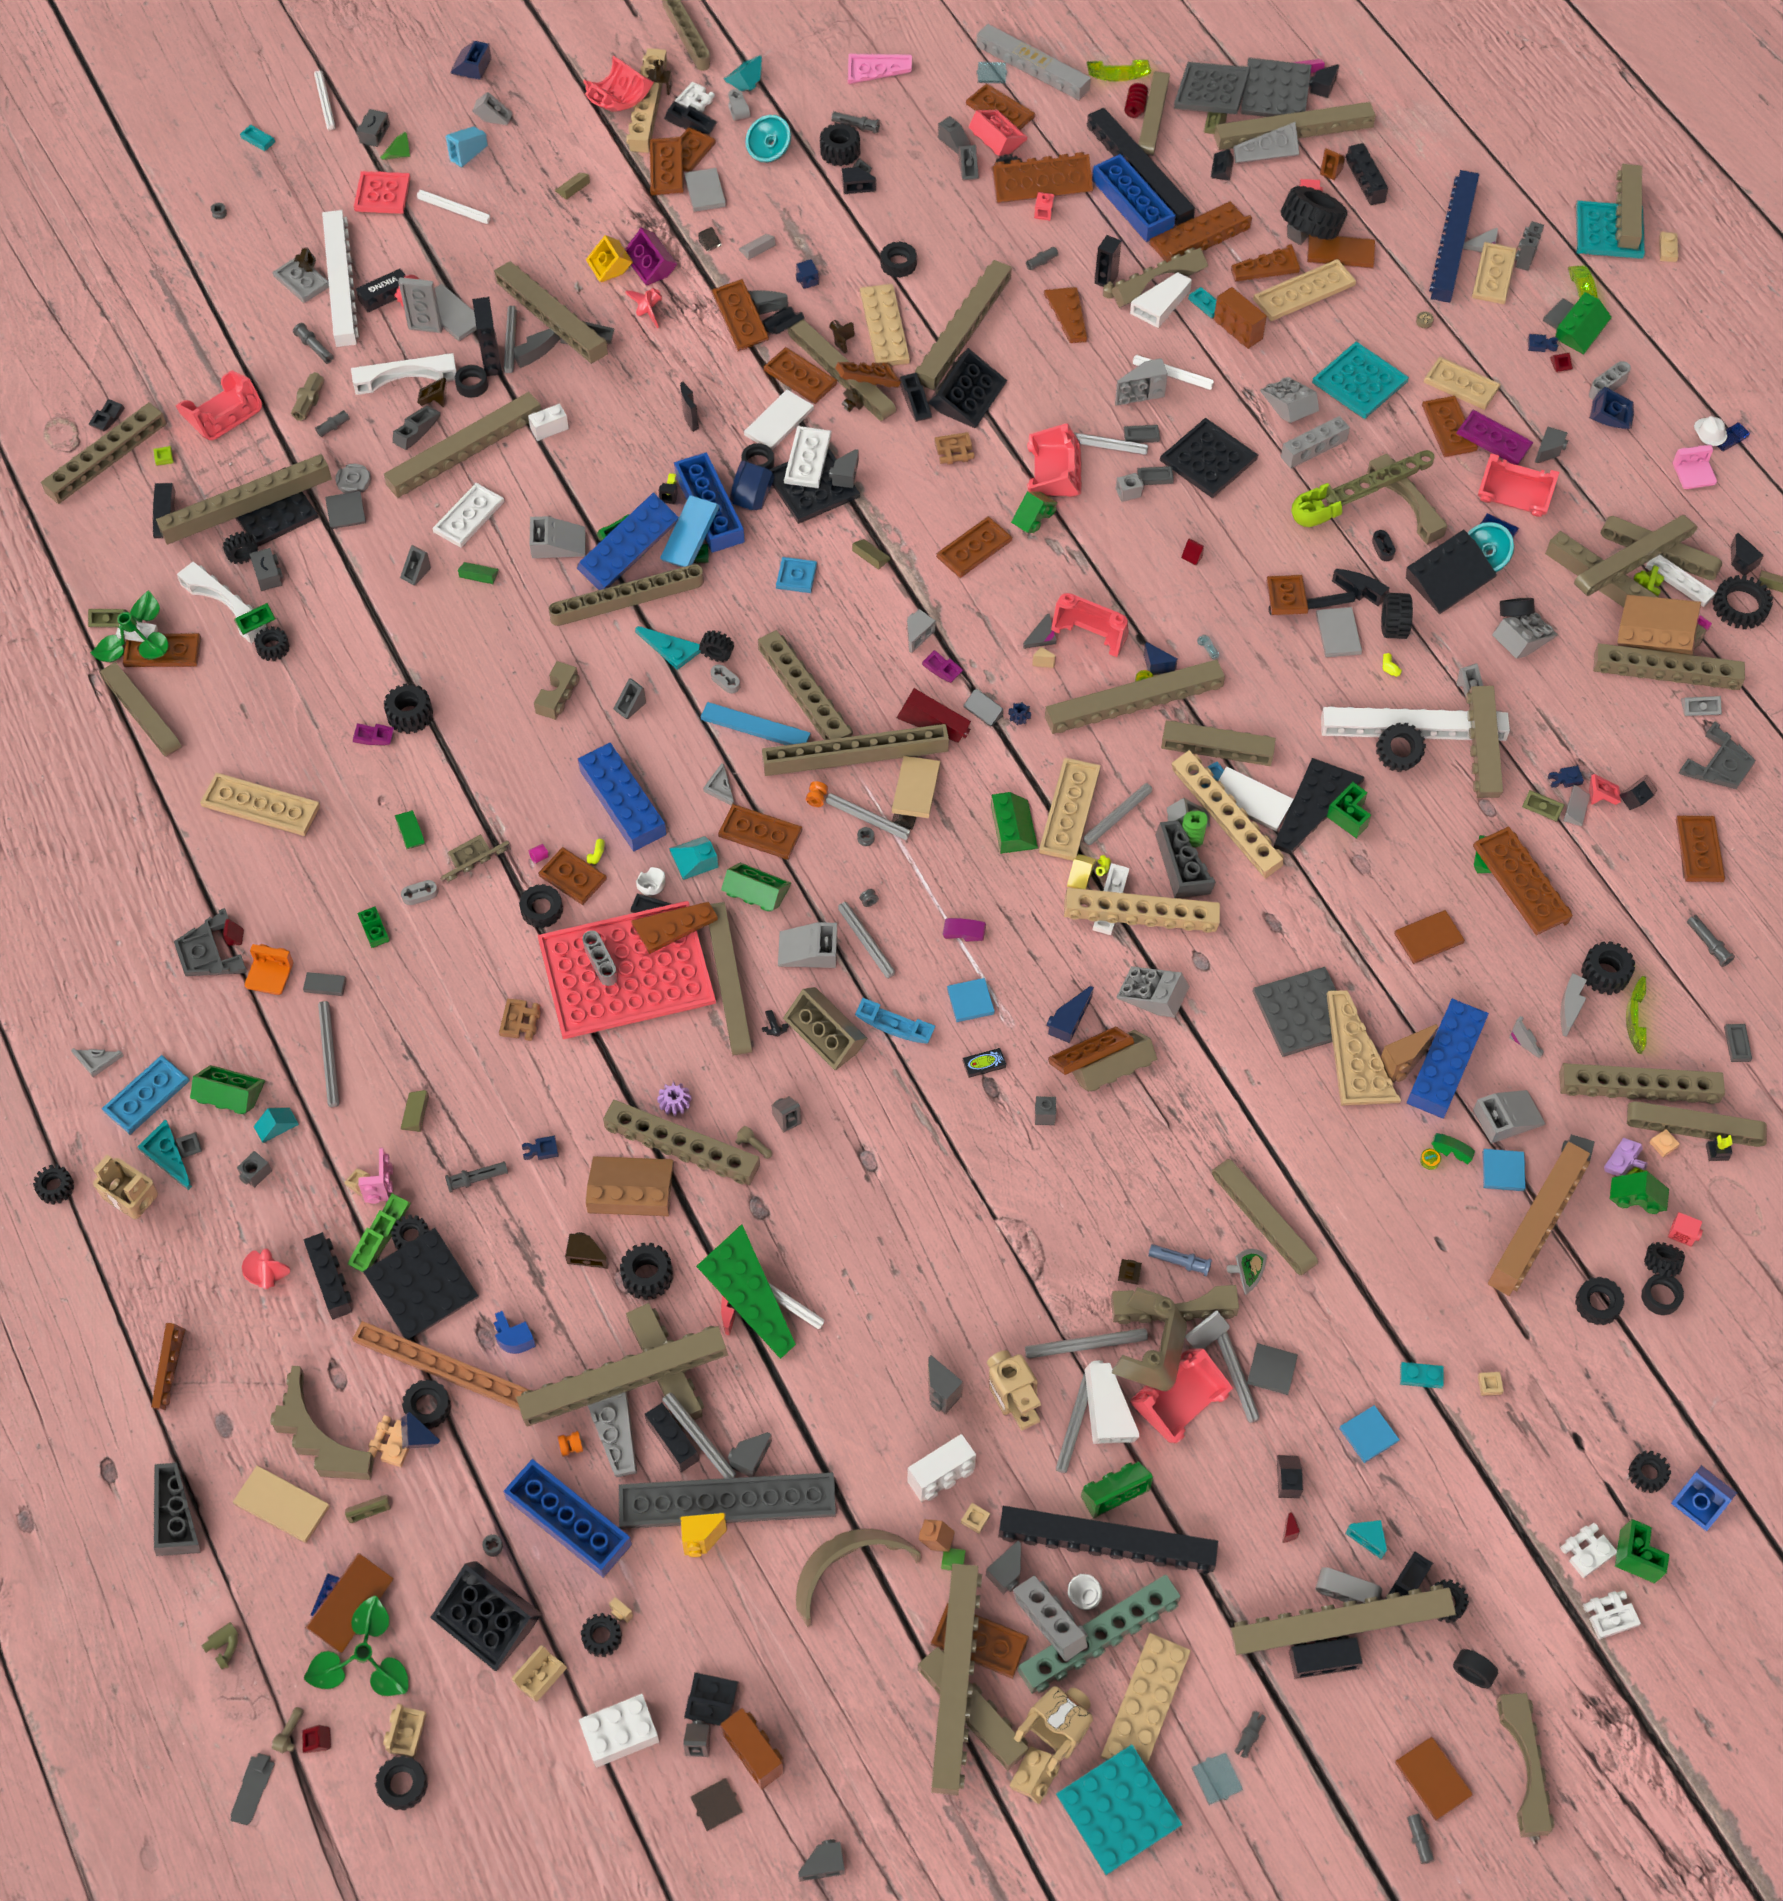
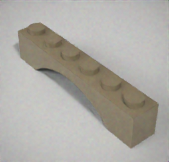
M1194 247L1185 251L1183 256L1177 254L1171 257L1172 261L1168 263L1164 260L1158 263V267L1155 269L1151 266L1143 270L1144 274L1139 275L1136 273L1130 276V280L1126 282L1123 279L1115 283L1116 287L1111 289L1118 307L1121 308L1139 297L1145 286L1156 276L1177 272L1190 276L1208 267L1201 248L1194 250Z
M1386 453L1369 462L1367 473L1370 474L1396 462ZM1392 470L1391 473L1399 475L1400 471ZM1407 477L1386 486V488L1395 491L1409 503L1416 516L1417 533L1426 544L1445 536L1447 529L1445 520L1437 514L1435 508L1427 502L1425 496L1417 490L1415 484Z
M1236 1285L1215 1286L1198 1299L1175 1305L1185 1321H1190L1193 1318L1205 1320L1215 1311H1218L1224 1319H1230L1237 1316L1239 1310ZM1133 1290L1112 1291L1111 1307L1113 1322H1118L1119 1324H1128L1132 1321L1149 1323L1152 1320L1165 1322L1166 1319L1127 1306L1128 1300L1134 1293Z
M1527 1693L1503 1694L1496 1700L1500 1723L1517 1742L1523 1754L1527 1772L1526 1793L1523 1803L1517 1812L1520 1837L1548 1836L1553 1831L1554 1818L1552 1814H1549L1550 1796L1544 1787L1546 1774L1544 1768H1541L1540 1765L1541 1748L1540 1745L1536 1744L1535 1738L1537 1736V1726L1535 1722H1532L1531 1717L1533 1704L1531 1700H1528Z

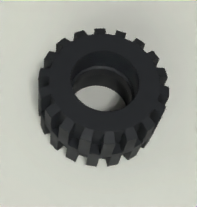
M834 123V125H828V128L825 127L820 133V155L822 159L833 166H847L849 163H854L858 159V155H860V136L856 128L851 127L849 124L845 125V123Z
M1387 593L1383 600L1381 614L1383 637L1407 639L1411 631L1413 618L1412 597L1409 593Z
M412 683L411 685L403 684L401 687L398 685L395 690L391 689L389 691L390 694L385 696V713L389 725H392L394 730L398 729L400 733L405 731L406 734H410V732L417 733V730L420 729L422 731L425 729V725L428 726L430 724L429 720L433 718V709L429 694L421 686L418 685L416 687ZM415 706L410 711H401L405 707Z
M1396 723L1389 726L1379 736V740L1376 743V754H1379L1378 759L1384 763V767L1388 766L1391 771L1397 770V772L1413 768L1421 761L1425 754L1426 744H1424V736L1421 737L1420 735L1422 732L1420 730L1417 731L1415 729L1416 726H1408L1409 723ZM1394 738H1404L1409 742L1411 752L1407 757H1399L1393 753L1391 741Z
M1604 941L1600 945L1595 944L1593 948H1590L1581 968L1582 978L1587 980L1585 984L1587 986L1591 985L1592 990H1598L1600 994L1607 992V995H1612L1613 992L1617 994L1620 990L1623 991L1635 971V960L1632 959V953L1627 952L1628 949L1626 947L1622 948L1620 947L1621 944L1617 943L1615 945L1611 941L1606 944ZM1600 964H1608L1617 972H1608Z
M641 1243L639 1247H637V1244L632 1246L633 1250L628 1249L626 1251V1256L622 1257V1263L620 1264L624 1288L628 1290L630 1295L634 1293L635 1298L638 1299L640 1296H643V1300H648V1297L651 1296L652 1299H655L657 1294L662 1296L664 1289L668 1290L670 1283L673 1281L672 1263L667 1251H663L659 1245L655 1247L654 1243H649V1245ZM649 1264L658 1268L656 1274L649 1278H641L635 1274L636 1270L643 1265Z

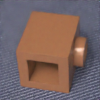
M924 1519L918 1540L930 1550L949 1552L955 1531L943 1521Z

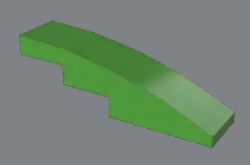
M391 1193L382 1211L379 1210L371 1227L366 1228L348 1265L361 1272L371 1267L391 1239L393 1225L397 1226V1220L402 1221L401 1217L406 1214L411 1203Z

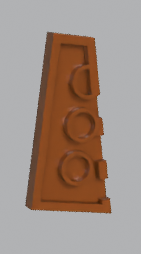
M1290 244L1285 249L1273 250L1271 254L1265 255L1264 253L1256 259L1252 260L1250 258L1233 264L1231 271L1235 282L1299 273L1300 266L1293 246Z
M838 362L835 367L840 377L845 380L852 379L861 383L880 384L889 388H898L901 383L888 363H883L882 365L872 363L867 365L865 362H860L857 365L854 362Z
M708 901L632 920L631 923L648 953L651 954L717 921L718 917Z
M166 1323L151 1405L152 1408L157 1410H166V1406L170 1403V1390L186 1330L174 1323Z

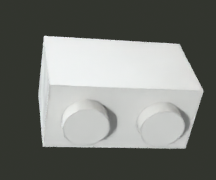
M560 404L528 415L530 430L537 441L569 429L567 415Z

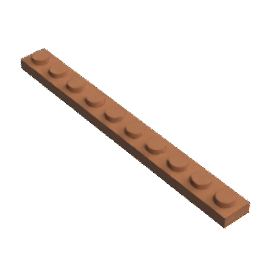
M364 1321L361 1322L352 1338L353 1342L519 1411L520 1408L516 1397L529 1390Z

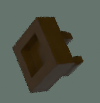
M307 247L302 248L301 253L295 255L294 262L299 261V268H304L306 272H312L316 258Z
M847 388L843 393L846 398L842 402L844 409L848 412L854 407L860 410L863 406L861 399Z
M1122 1259L1118 1281L1138 1285L1142 1263Z

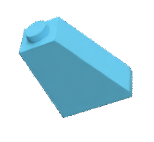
M474 126L446 135L450 161L460 167L466 165L488 146L486 133Z

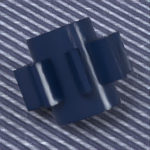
M1023 702L1013 703V709L1009 708L1008 712L1010 722L1013 721L1016 725L1026 724L1027 719H1031L1030 706H1026Z

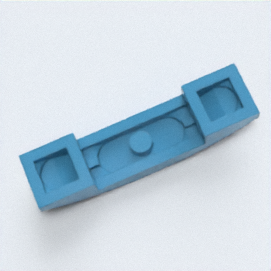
M862 997L855 1016L890 1035L913 1042L929 1043L935 1025L919 1019L916 1022L881 1009V1004Z

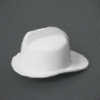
M1709 416L1708 418H1702L1694 424L1699 438L1707 445L1718 446L1727 439L1725 424L1717 417Z

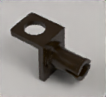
M659 59L654 61V69L649 70L648 79L655 83H665L667 95H670L672 87L671 71L664 70V62L660 60L659 65Z
M834 320V322L830 323L829 328L833 330L835 345L844 353H847L846 340L855 336L854 324L850 322L842 326L837 320Z

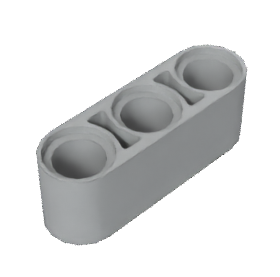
M1620 361L1594 379L1589 391L1590 399L1594 400L1596 394L1604 387L1615 391L1627 381L1631 370L1629 363Z
M587 931L582 938L584 950L600 982L605 986H611L617 981L615 964L600 935L596 931ZM591 941H595V942H596V943H594V944H588V943L591 942ZM598 957H604V958L601 959V960H597V959H596V958H598ZM607 972H611V973H612V974H610V975H604V974L607 973Z
M1327 1567L1321 1568L1315 1588L1320 1594L1342 1602L1356 1601V1604H1363L1366 1598L1378 1597L1379 1601L1382 1593V1588L1374 1583Z

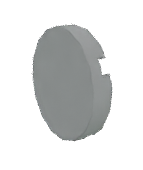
M348 464L345 468L338 470L335 481L338 489L343 493L364 492L371 483V476L363 465Z

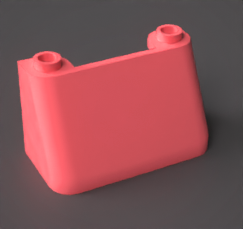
M231 370L221 379L223 392L197 408L190 400H184L175 406L179 413L204 438L215 440L261 410V399L250 378Z
M1068 423L1029 434L1027 446L1029 452H1032L1035 456V478L1029 479V483H1027L1028 491L1042 492L1047 496L1081 495V447L1079 440Z
M1490 454L1478 492L1480 500L1486 503L1492 501L1532 512L1531 514L1537 517L1546 515L1559 472L1551 470L1550 473L1544 474L1545 470L1540 472L1507 463L1505 459L1501 462L1498 459L1499 455Z
M1071 593L1062 594L1056 603L1051 630L1059 634L1061 629L1068 628L1067 630L1071 631L1074 625L1106 637L1104 645H1109V654L1118 657L1129 633L1128 620L1123 614Z
M1203 1348L1188 1349L1181 1354L1176 1382L1169 1391H1161L1145 1386L1130 1400V1403L1169 1443H1178L1185 1437L1186 1429L1184 1427L1211 1402H1223L1229 1397L1228 1393L1233 1387Z

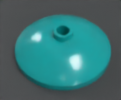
M762 116L754 121L747 131L745 139L746 149L752 158L759 162L768 163L775 161L783 156L789 148L791 129L788 123L780 116Z
M1488 522L1479 524L1468 532L1485 555L1495 573L1503 569L1510 562L1514 553V540L1511 533L1504 526ZM1493 550L1492 554H1487L1488 551Z

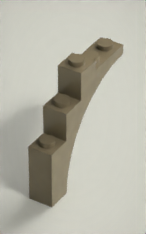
M292 1366L291 1373H288L286 1378L288 1390L283 1395L284 1406L276 1405L275 1412L271 1414L270 1422L276 1433L294 1434L292 1446L298 1455L316 1456L314 1469L317 1470L320 1477L371 1480L374 1464L371 1452L354 1450L340 1445L327 1437L313 1423L305 1406L303 1393L304 1372L301 1366Z

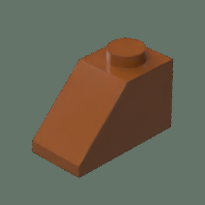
M1326 148L1320 175L1335 180L1344 167L1346 156Z

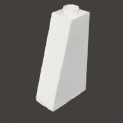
M1177 272L1135 298L1131 302L1130 314L1159 328L1190 292L1192 279Z
M1101 1360L1092 1361L1085 1369L1093 1444L1135 1442L1139 1438V1432L1116 1376L1112 1374L1111 1364L1103 1363Z

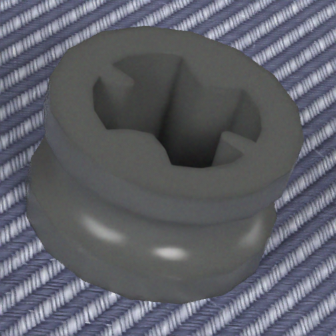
M215 203L210 208L215 219H223L227 215L223 203Z
M869 827L859 829L857 833L858 843L862 846H870L874 842V831ZM862 835H864V836L869 835V838L865 837V838L863 839V838H862Z
M868 889L859 896V899L863 901L864 907H870L879 900V897L875 895L874 889Z
M491 1534L484 1538L482 1543L484 1552L492 1557L499 1555L503 1549L499 1536ZM493 1541H496L498 1547H493L492 1550H489L488 1543L492 1544Z

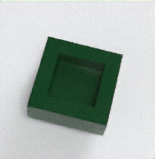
M708 544L701 545L693 563H709Z

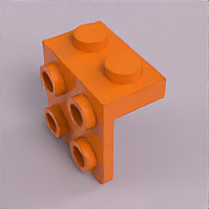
M252 944L250 952L253 957V963L244 984L246 989L281 995L294 964L290 951L284 948H271L264 944Z

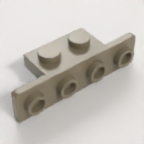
M480 834L452 849L447 854L456 869L441 876V881L447 880L450 882L458 877L457 873L461 871L466 873L475 868L473 865L480 861L483 864L491 859L490 855L494 853L499 855L507 851L506 847L510 844L507 840L490 850Z

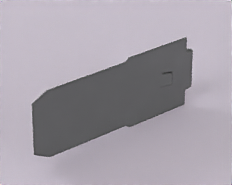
M258 1753L257 1758L251 1756L242 1780V1786L230 1814L231 1821L246 1826L252 1821L275 1764L270 1762V1756Z

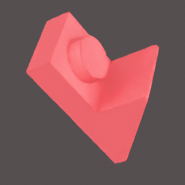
M1596 774L1591 775L1589 786L1591 805L1602 799L1614 805L1621 802L1618 785Z

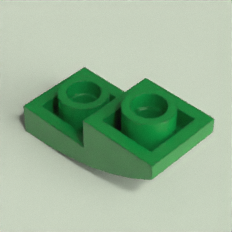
M413 810L395 815L406 850L425 845Z
M376 907L357 913L371 948L389 942Z
M1436 1133L1431 1143L1438 1153H1442L1447 1157L1453 1152L1458 1160L1465 1162L1467 1165L1473 1160L1475 1150L1470 1146L1444 1134Z

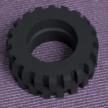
M1296 186L1290 189L1281 209V216L1290 226L1302 231L1304 234L1326 240H1332L1339 235L1348 215L1346 207L1337 199L1320 190L1306 186Z

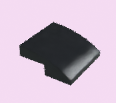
M784 307L764 319L762 323L767 332L779 334L805 317L802 312L795 313L792 307Z
M682 381L680 389L683 415L689 428L694 432L699 429L697 406L693 401V392Z
M695 1672L684 1718L705 1721L709 1724L721 1726L720 1724L732 1714L739 1681Z

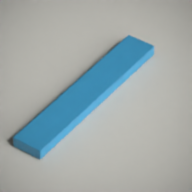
M707 702L701 714V720L783 745L807 743L811 737L810 732Z

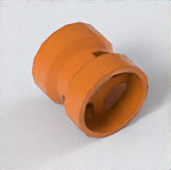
M813 781L810 784V792L806 796V802L811 806L821 807L824 804V796L828 792V786L822 782Z
M579 1431L572 1432L569 1436H557L562 1457L568 1456L571 1452H583Z

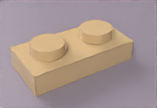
M1660 233V261L1677 262V233Z

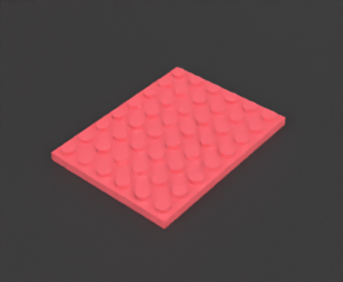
M688 901L537 935L563 1040L716 1004L697 931L649 954L631 923L632 920L690 906ZM587 931H596L600 935L615 964L617 981L611 986H605L600 982L584 950L582 938ZM591 941V942H589L588 944H594V943H596V942H595V941ZM598 957V958H596V959H597V960H601V959H603L604 957ZM607 972V973H605L604 975H610V974H612V973H611V972Z

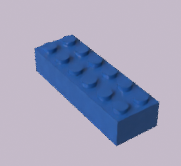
M1121 154L1093 166L1092 181L1146 242L1174 228V213Z
M707 452L674 462L676 479L686 500L691 495L717 503L720 506L705 537L711 553L745 543L744 528Z
M653 492L579 562L577 570L598 590L609 588L676 525L679 517Z
M611 742L578 758L581 774L633 852L666 836L665 822Z
M1453 998L1451 999L1406 1104L1444 1119L1489 1013Z
M533 1459L530 1460L503 1491L507 1501L602 1578L607 1575L632 1545L630 1536Z

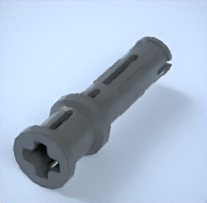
M833 111L831 116L832 122L859 127L861 131L869 130L877 134L880 129L879 119L872 120L866 116L860 118Z
M304 323L297 324L293 329V334L299 337L304 345L309 346L326 364L331 363L334 356L316 339L315 334L309 331Z
M1697 915L1687 920V924L1707 945L1709 953L1717 958L1721 967L1728 965L1734 960L1735 955L1724 947L1723 941H1718Z
M505 1161L470 1172L462 1170L461 1173L456 1175H445L449 1193H451L454 1189L468 1188L471 1186V1183L508 1174Z

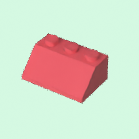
M998 110L976 111L968 127L975 136L982 139L983 143L994 150L993 152L998 156L1010 155L1028 138Z

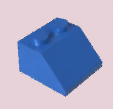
M1701 1465L1671 1504L1707 1532L1733 1500L1737 1492Z

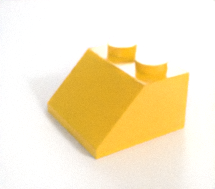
M607 235L603 236L586 258L587 263L599 282L623 275L632 264L631 258L620 241Z
M724 1513L681 1517L684 1555H689V1557L693 1558L700 1557L714 1546L727 1531Z

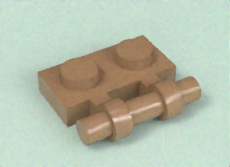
M968 432L935 437L934 439L938 455L945 454L944 457H939L940 464L947 463L949 465L957 461L968 462L969 459L975 458L974 452L967 453V450H972V443ZM960 452L961 454L952 455L951 453Z
M507 998L499 1035L519 1039L520 1033L525 1032V1040L532 1041L533 1035L537 1031L536 1022L541 1014L539 1011L540 1004L533 1003L532 1008H527V1001ZM524 1016L529 1017L528 1024L523 1023Z

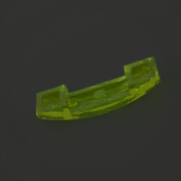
M1133 60L1132 65L1103 66L1102 61H1087L1086 63L1090 76L1105 81H1128L1151 73L1148 60Z
M1585 265L1569 266L1568 271L1571 281H1575L1579 298L1584 292L1598 298L1595 282L1589 269Z
M1642 976L1638 980L1626 1009L1627 1032L1638 1054H1642L1647 1045L1646 1028L1638 1027V1002L1641 1003L1646 995V976Z

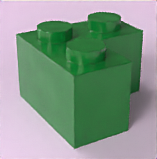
M1027 491L1011 523L1027 533H1035L1041 526L1042 518H1050L1055 513L1058 502L1042 492Z
M1352 782L1330 804L1327 818L1357 839L1368 827L1371 814L1361 808L1365 804L1368 792Z
M1648 1171L1612 1177L1610 1200L1618 1207L1629 1208L1630 1206L1639 1205L1649 1214L1667 1211L1669 1188Z
M1631 1519L1620 1529L1615 1567L1655 1584L1667 1573L1669 1554L1650 1546L1652 1527Z

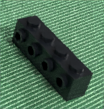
M1360 143L1349 146L1346 162L1370 206L1385 203L1388 186L1365 144Z
M323 1232L303 1239L332 1320L352 1313L349 1303L353 1301L349 1290L345 1292L343 1288L346 1285L343 1273L339 1274L337 1271L340 1264L337 1256H332L331 1250L334 1249L331 1239H326Z

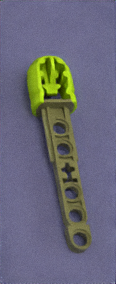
M1424 450L1414 454V456H1409L1332 489L1330 484L1326 483L1319 488L1302 493L1292 504L1291 512L1293 519L1301 526L1313 527L1330 520L1331 517H1338L1342 514V506L1416 474L1419 470L1423 471L1430 468L1434 463V453ZM1427 456L1431 461L1425 462L1422 460V457ZM1413 463L1416 467L1408 468L1406 464ZM1398 470L1400 471V474L1394 475L1391 473V471ZM1367 483L1370 487L1362 488L1360 484ZM1350 489L1354 491V494L1348 495L1345 491ZM1326 498L1329 506L1325 507L1321 501L1322 499Z

